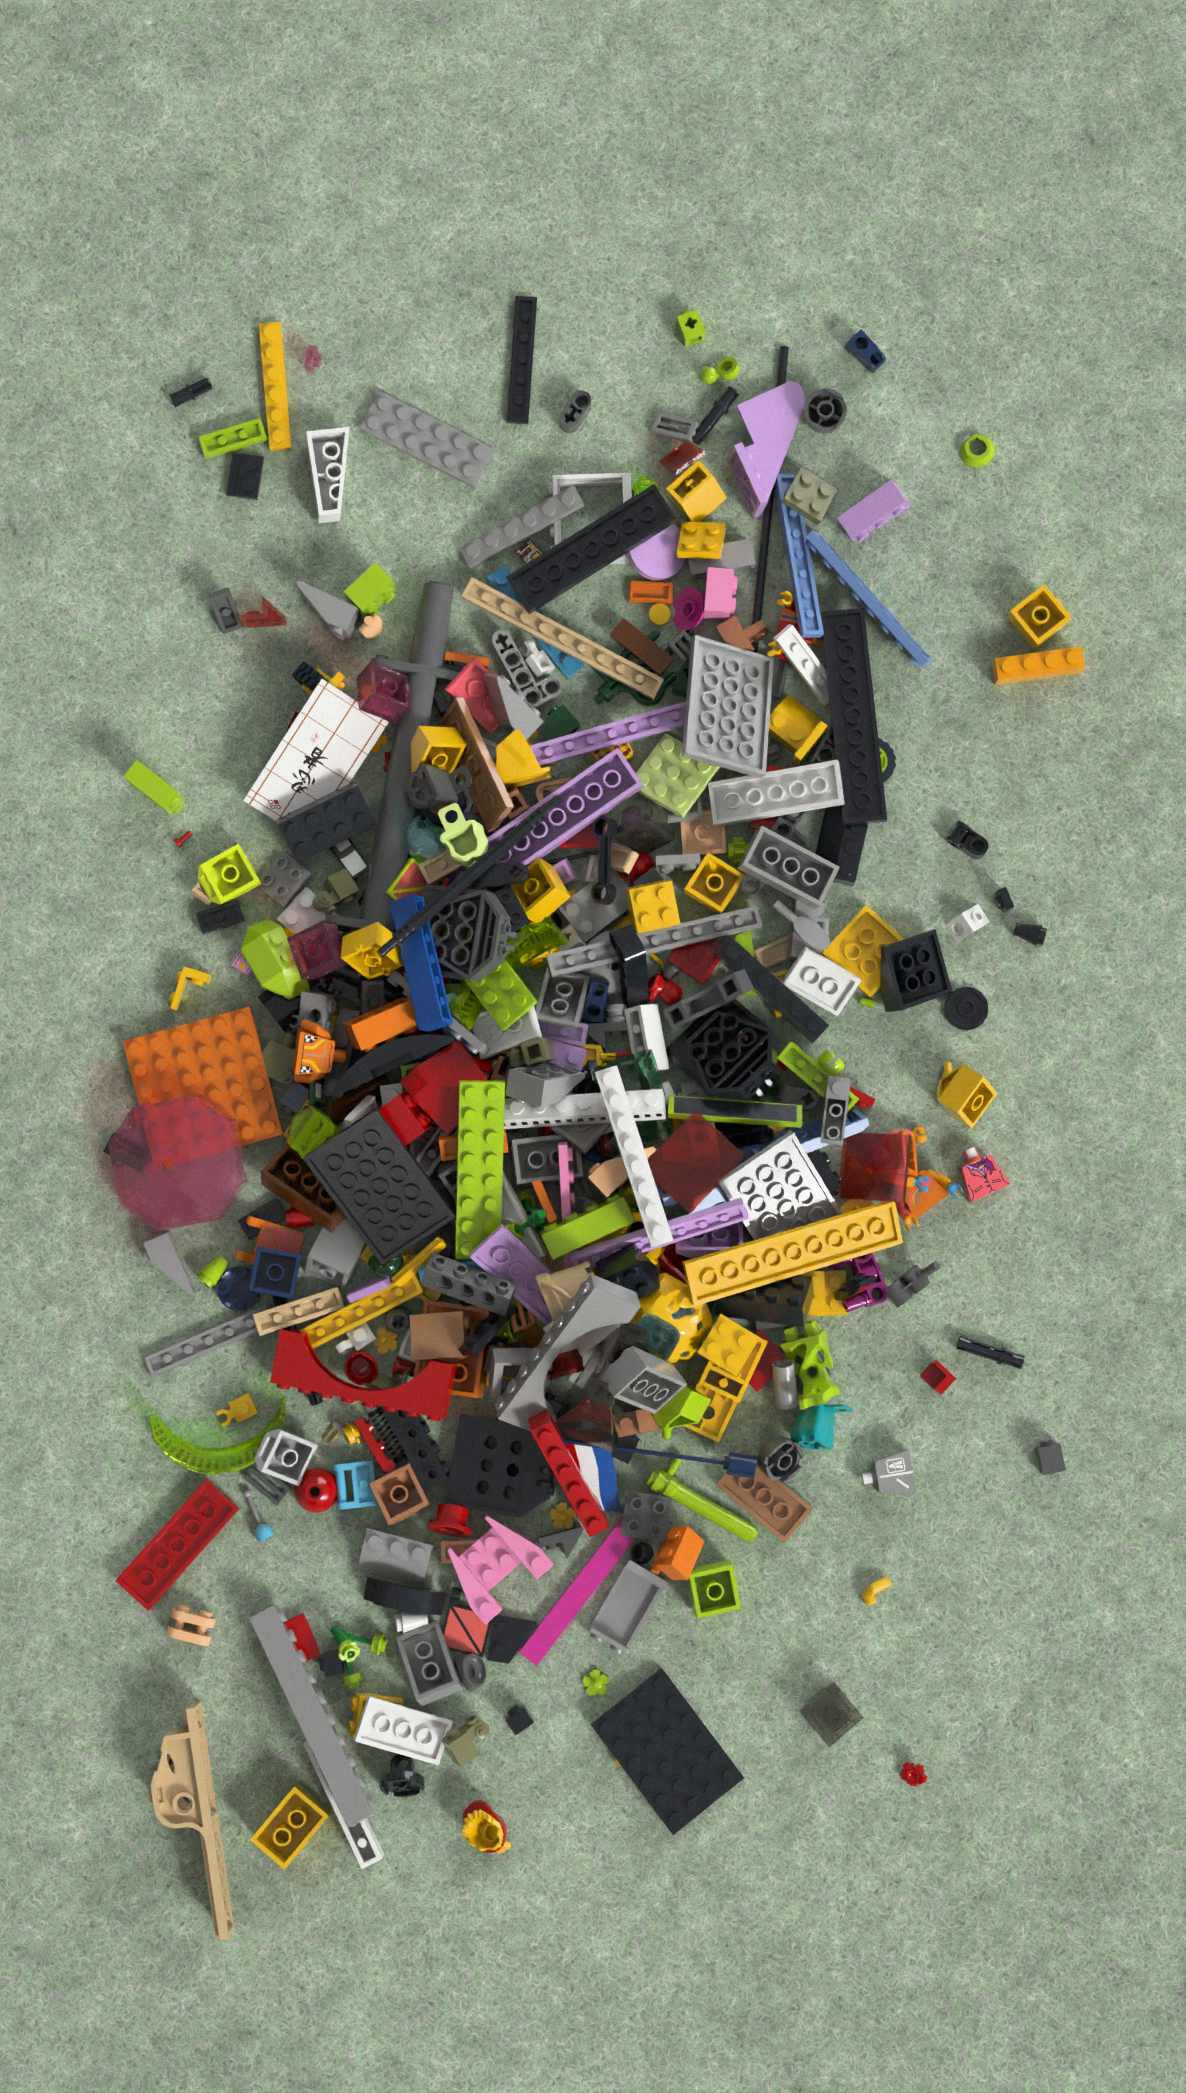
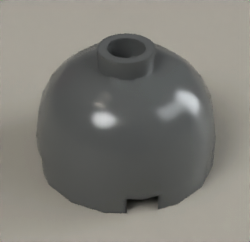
M822 388V390L812 392L806 399L803 409L805 422L809 428L821 434L832 433L839 429L845 421L847 406L843 396L836 390Z
M784 1436L771 1437L761 1446L758 1452V1463L760 1470L772 1481L787 1482L799 1472L801 1468L799 1465L800 1458L803 1459L804 1454L799 1444L792 1439Z

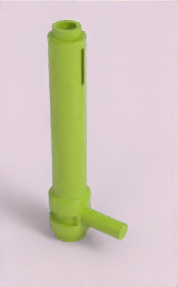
M673 1458L666 1471L653 1469L646 1482L651 1490L655 1492L658 1490L662 1493V1496L671 1497L673 1500L746 1542L754 1541L759 1530L755 1529L756 1526L679 1482V1479L673 1476L682 1459Z

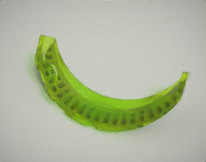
M544 917L542 922L536 924L533 921L529 922L527 926L517 933V938H507L506 944L513 945L515 951H507L504 958L513 970L517 972L542 953L558 946L567 945L570 941L550 917ZM463 980L460 984L461 991L459 995L451 999L449 1006L453 1015L470 1030L473 1028L484 1006L465 980Z
M286 1397L279 1398L280 1407L277 1413L261 1432L237 1445L210 1448L187 1442L174 1434L161 1421L158 1413L150 1415L152 1438L168 1457L182 1467L203 1474L239 1471L256 1462L254 1457L267 1432L275 1429H284L287 1420Z

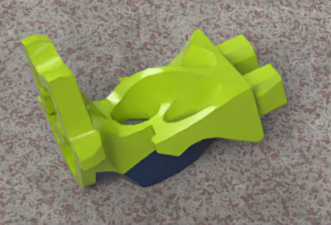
M816 1320L805 1322L803 1327L805 1334L799 1335L796 1326H788L783 1329L785 1340L781 1343V1348L784 1350L787 1359L794 1362L795 1375L798 1374L803 1382V1393L798 1395V1403L801 1410L814 1405L824 1404L831 1397L841 1393L830 1377L833 1359L829 1352L826 1330H820ZM796 1355L801 1356V1364L796 1361ZM814 1366L817 1369V1374L811 1377L809 1376L808 1369Z

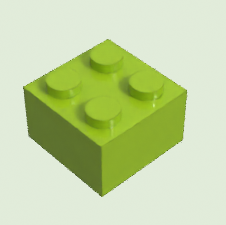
M375 562L343 592L347 603L358 607L360 616L364 619L366 616L378 614L380 611L379 607L383 603H390L396 596L394 594L396 587L394 580Z
M729 1560L693 1567L687 1580L692 1611L697 1619L741 1609L734 1568Z

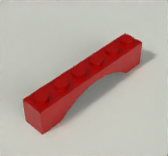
M546 1409L528 1418L530 1431L588 1536L591 1537L609 1528L605 1511L579 1471L549 1410Z

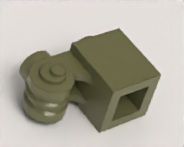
M346 868L327 877L323 885L328 892H318L313 900V906L316 910L328 915L337 909L336 906L342 903L344 906L348 905L356 899L355 896L359 889Z
M543 1037L521 1043L522 1049L513 1047L506 1053L510 1069L523 1067L525 1064L532 1066L555 1060L549 1038Z
M476 1715L469 1716L464 1721L465 1725L449 1730L446 1736L441 1739L452 1761L460 1767L479 1755L473 1743L474 1738L485 1739L490 1732L488 1724L478 1719Z

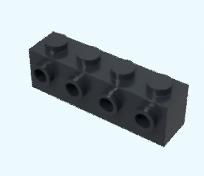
M397 1409V1412L385 1411L423 1491L448 1479L447 1473L450 1472L446 1461H441L437 1454L441 1451L435 1440L431 1441L428 1435L431 1430L426 1420L421 1421L419 1415L418 1417L405 1415L403 1410Z

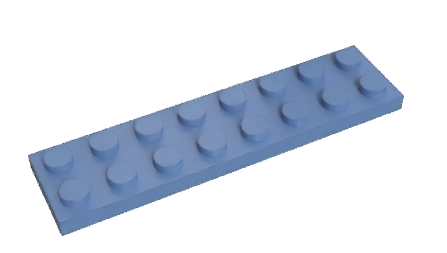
M811 531L806 536L809 540L808 546L815 553L823 555L824 558L821 559L829 569L832 568L838 572L836 577L843 585L850 586L853 589L851 594L858 601L866 603V611L873 618L876 617L882 621L879 624L887 634L890 633L896 637L894 642L902 650L909 651L911 654L909 659L916 666L928 667L933 662L931 657L818 532Z

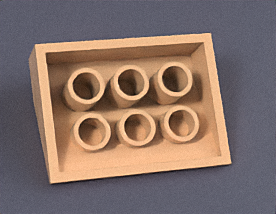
M654 1147L644 1149L648 1161L655 1155L656 1149ZM622 1157L605 1161L601 1165L597 1162L588 1171V1182L604 1199L617 1192L629 1180Z

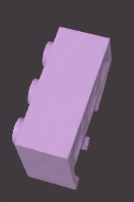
M890 480L837 517L850 539L860 542L870 535L869 532L875 528H881L888 520L901 514L912 505L899 485Z

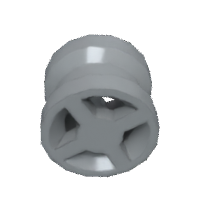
M627 1004L605 1006V1011L608 1013L606 1023L626 1021L624 1009H627Z

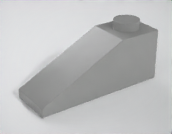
M167 1232L143 1243L145 1248L142 1251L147 1261H151L156 1268L189 1295L197 1294L171 1233Z

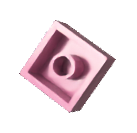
M708 567L703 621L725 622L730 616H734L736 598H732V595H736L738 577L734 576V569Z

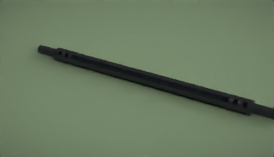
M555 795L543 807H538L395 931L392 934V938L376 951L378 955L383 958L398 944L404 943L548 817L547 814L562 802L561 798Z

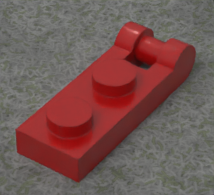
M361 1417L354 1421V1425L358 1428L361 1437L381 1470L386 1474L395 1470V1463L392 1460H387L383 1451L386 1449L380 1439L375 1440L371 1432L374 1429L369 1420L364 1421Z

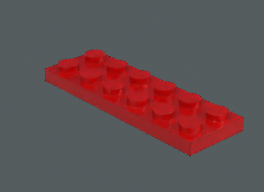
M208 1478L205 1479L115 1581L149 1611L240 1508Z

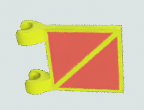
M413 858L408 860L386 892L393 900L410 894L422 896L423 884L428 885L418 867L419 864ZM435 882L434 884H432V885L440 886L437 882Z

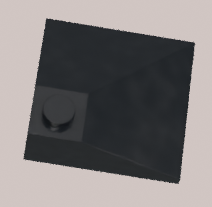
M936 929L881 947L880 992L886 1012L902 1011L953 992Z

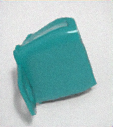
M845 1404L814 1405L797 1416L790 1437L802 1448L832 1450L835 1413L852 1412L853 1409Z

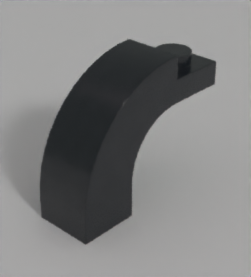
M367 1577L363 1599L387 1608L413 1613L442 1615L446 1593L432 1588L405 1586L374 1577Z

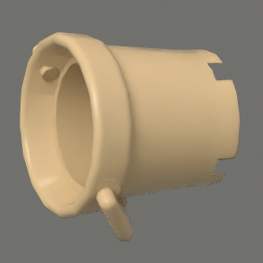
M589 1261L552 1274L543 1273L535 1276L554 1323L556 1317L562 1314L567 1307L568 1301L578 1292L581 1283L586 1281L590 1274L594 1275L592 1268L586 1269L590 1267Z

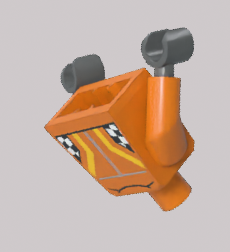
M292 1015V1017L298 1019L297 1025L289 1024L290 1027L301 1029L297 1030L293 1069L290 1068L283 1071L291 1075V1079L284 1080L285 1083L293 1081L312 1083L323 1078L326 1073L331 1072L332 1062L345 1063L346 1050L334 1049L335 1041L327 1030L317 1023L304 1019L301 1015Z

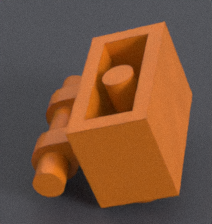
M688 1526L672 1527L671 1531L666 1534L665 1543L660 1542L659 1544L661 1548L658 1555H655L652 1560L651 1572L658 1575L661 1570L672 1581L688 1580L704 1540Z

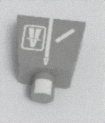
M907 1449L873 1460L874 1470L862 1472L863 1485L877 1484L879 1493H916L910 1453Z

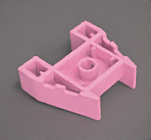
M487 1515L485 1519L492 1528L460 1556L452 1546L448 1549L470 1608L485 1625L503 1610V1607L489 1590L521 1562L536 1579L540 1578L554 1565L551 1558L538 1544L490 1515Z

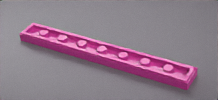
M623 1517L520 1649L519 1653L536 1666L634 1541L635 1537L620 1535Z

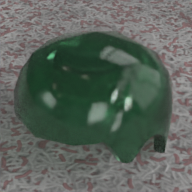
M399 1254L384 1265L379 1262L375 1255H372L368 1260V1265L376 1276L381 1278L391 1277L401 1269L404 1262L403 1255Z

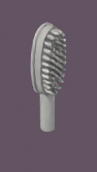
M779 900L773 904L772 907L793 924L795 932L804 942L821 951L829 947L830 938L818 924L807 917H798Z

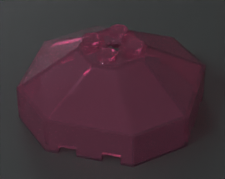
M201 1094L132 1107L108 1143L120 1206L156 1231L223 1218L248 1181L243 1167L242 1159L244 1158L241 1143L238 1141L236 1119ZM170 1160H172V1166L174 1167V1170H168L166 1172L164 1170L165 1165L163 1164V1162H169Z

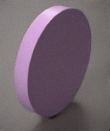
M673 524L626 553L635 571L651 580H664L676 574L686 559L677 558V547L681 532L679 528Z

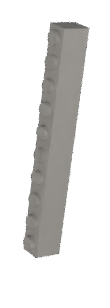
M273 1605L249 1618L347 1826L353 1827L375 1815L374 1808L377 1807L371 1795L367 1796L364 1789L367 1786L361 1774L357 1775L354 1768L357 1765L353 1755L351 1753L347 1754L345 1750L346 1740L341 1732L337 1733L334 1724L337 1723L333 1713L331 1711L327 1712L324 1706L327 1703L325 1696L321 1690L317 1691L314 1685L317 1682L315 1675L311 1669L308 1671L304 1664L307 1659L301 1649L298 1650L294 1643L297 1641L293 1630H288L285 1624L287 1617L283 1609H278V1607Z

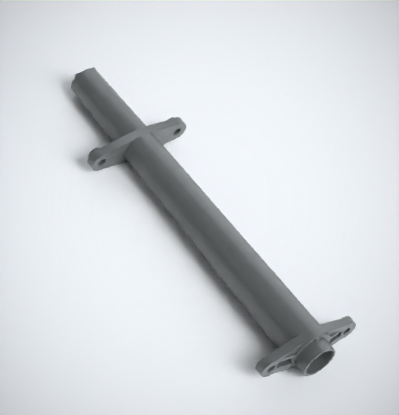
M432 580L424 584L409 660H389V657L385 655H376V657L371 658L370 668L372 670L405 677L360 916L357 919L326 915L325 925L349 929L354 932L379 922L391 933L396 931L395 923L390 914V902L395 900L386 892L408 860L416 810L411 805L410 798L405 791L411 775V741L418 726H429L435 684L448 685L458 675L457 672L443 667L454 593L451 584Z

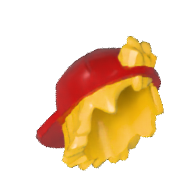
M482 1800L469 1804L463 1813L465 1825H463L461 1835L467 1839L468 1843L479 1851L487 1853L496 1852L501 1854L505 1850L510 1849L511 1843L506 1841L507 1827L501 1816L494 1813L491 1807Z

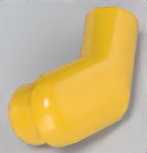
M885 1576L871 1583L862 1593V1600L864 1599L867 1606L876 1603L875 1594L891 1586L889 1578Z

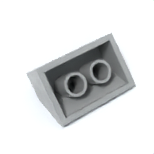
M369 1526L362 1546L358 1570L423 1587L434 1543Z

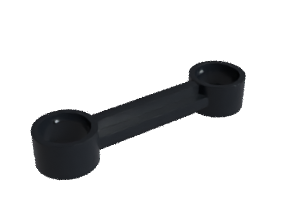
M600 816L594 821L592 827L593 834L599 838L598 882L591 889V898L596 903L610 905L616 898V888L613 884H610L611 840L617 834L618 825L614 819ZM607 822L608 828L605 834H603V827ZM606 887V895L601 899L602 890Z

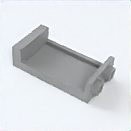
M629 1558L589 1627L590 1636L601 1643L603 1640L611 1644L610 1648L619 1654H622V1652L628 1654L632 1643L662 1591L665 1590L668 1580L653 1574L651 1570Z

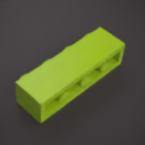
M618 1193L612 1194L605 1198L606 1202L600 1205L593 1203L585 1207V1212L577 1215L574 1212L564 1217L565 1221L559 1224L552 1222L544 1226L541 1236L552 1259H556L635 1222L624 1194L619 1196Z

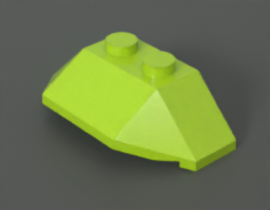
M269 919L249 926L240 952L260 986L273 993L285 996L284 998L288 1000L301 996L302 991H310L303 963L282 927Z

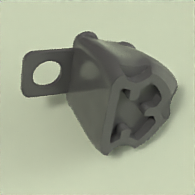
M422 764L418 770L411 773L405 791L413 807L418 809H439L446 804L457 803V794L472 784V778L467 767L464 765L448 774L444 769L429 764ZM459 773H464L466 778L462 785L456 783V776Z

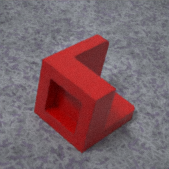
M933 1360L920 1374V1377L940 1395L957 1379L937 1360Z

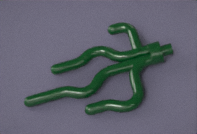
M654 630L647 637L654 642L659 638L660 632ZM693 630L686 631L690 637L694 635ZM682 637L681 641L685 643L686 640ZM669 646L664 650L670 656L674 653ZM626 649L620 654L621 657L627 660L631 655ZM644 664L638 665V666H640V667H642V668L648 670L649 672L654 673V672H653L651 669H649L646 665H644ZM594 669L605 683L597 689L598 695L593 700L596 704L600 705L604 700L608 703L617 694L626 692L641 705L654 706L661 701L666 688L676 680L677 675L674 672L667 675L655 699L652 700Z

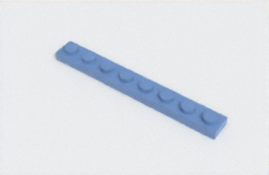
M778 474L774 484L800 636L802 638H821L824 631L811 555L807 544L808 539L806 538L807 532L804 516L781 502L796 474Z

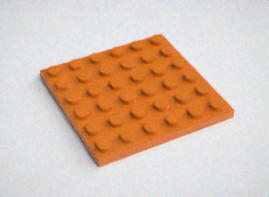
M250 1006L122 1041L156 1169L284 1135Z

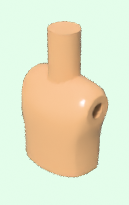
M377 614L366 616L358 630L366 640H373L382 632V620Z

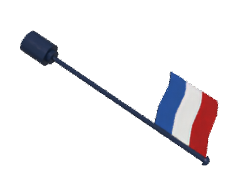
M564 1439L579 1471L604 1511L623 1513L617 1495L616 1468L611 1450L721 1464L723 1469L727 1470V1475L754 1478L757 1462V1456L729 1452V1456H724V1460Z

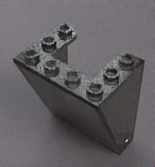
M630 1322L623 1323L598 1344L581 1373L572 1384L555 1417V1423L559 1431L611 1453L614 1452L619 1441L618 1433L613 1429L612 1407L615 1403V1397L610 1396L609 1398L607 1396L609 1383L601 1379L608 1365L621 1357V1353L625 1349L634 1346L650 1354L649 1330Z

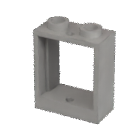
M492 1348L488 1382L491 1398L502 1396L507 1389L508 1383L513 1380L502 1379L503 1367L506 1365L525 1364L534 1348ZM548 1372L544 1382V1395L546 1388H549L550 1386V1377Z

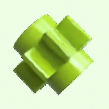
M733 837L732 842L726 844L727 859H733V864H739L749 842H744V837Z

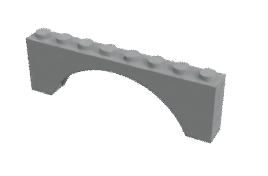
M590 1274L586 1281L581 1283L575 1296L568 1301L567 1307L562 1314L556 1317L551 1329L545 1332L540 1344L532 1350L531 1356L526 1363L521 1365L515 1378L508 1383L505 1392L497 1398L495 1408L498 1419L530 1431L528 1418L548 1409L554 1421H556L553 1407L544 1395V1382L550 1365L569 1343L581 1335L603 1326L629 1323L641 1307L637 1292Z

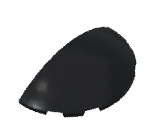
M425 1034L404 1037L383 1044L367 1053L349 1068L338 1081L331 1095L332 1097L340 1095L454 1042L455 1039L452 1036Z

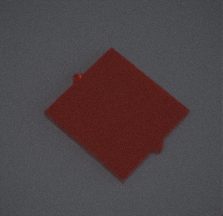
M684 442L676 449H672L659 462L677 475L704 456L705 452L693 443Z

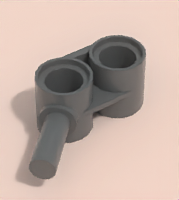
M934 1261L924 1269H920L918 1265L913 1266L909 1272L904 1273L901 1278H898L892 1285L886 1287L888 1297L897 1308L913 1296V1293H918L930 1284L928 1276L939 1270L940 1264Z

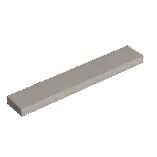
M268 1305L260 1306L144 1356L143 1358L151 1378L257 1333L252 1315L268 1310Z

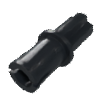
M204 378L190 386L186 384L187 387L169 394L176 408L191 399L195 400V397L211 390L212 384L208 378Z

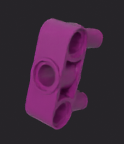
M873 1253L862 1255L861 1259L855 1257L827 1266L832 1271L848 1264L851 1267L853 1276L859 1273H865L866 1276H876L877 1280L868 1289L842 1300L846 1312L863 1306L872 1307L887 1299L888 1291ZM872 1289H876L879 1292L878 1300L873 1299L871 1295Z

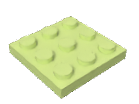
M665 733L636 772V775L645 786L638 793L684 818L720 767L683 757V743Z

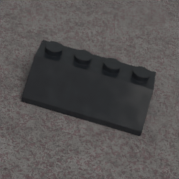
M840 805L825 809L815 854L840 867L833 882L853 886L857 877L868 824L843 826Z

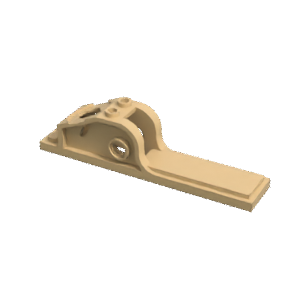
M200 1701L191 1703L186 1708V1712L183 1713L185 1727L171 1729L164 1736L160 1750L162 1755L158 1769L154 1771L151 1789H148L149 1802L153 1803L156 1817L163 1825L176 1829L190 1827L200 1832L215 1935H219V1940H226L230 1938L234 1931V1922L202 1704ZM172 1758L173 1763L169 1765L168 1762ZM183 1797H187L190 1803L186 1802Z

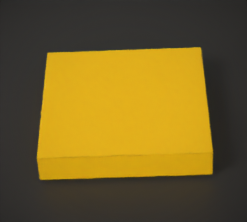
M821 721L816 725L794 754L792 764L795 767L801 765L824 735L828 726Z

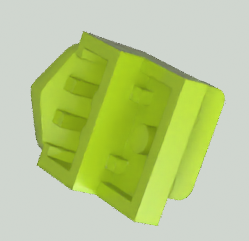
M311 1105L310 1108L293 1116L289 1138L286 1141L303 1159L306 1154L341 1132L342 1129L332 1123L325 1113Z

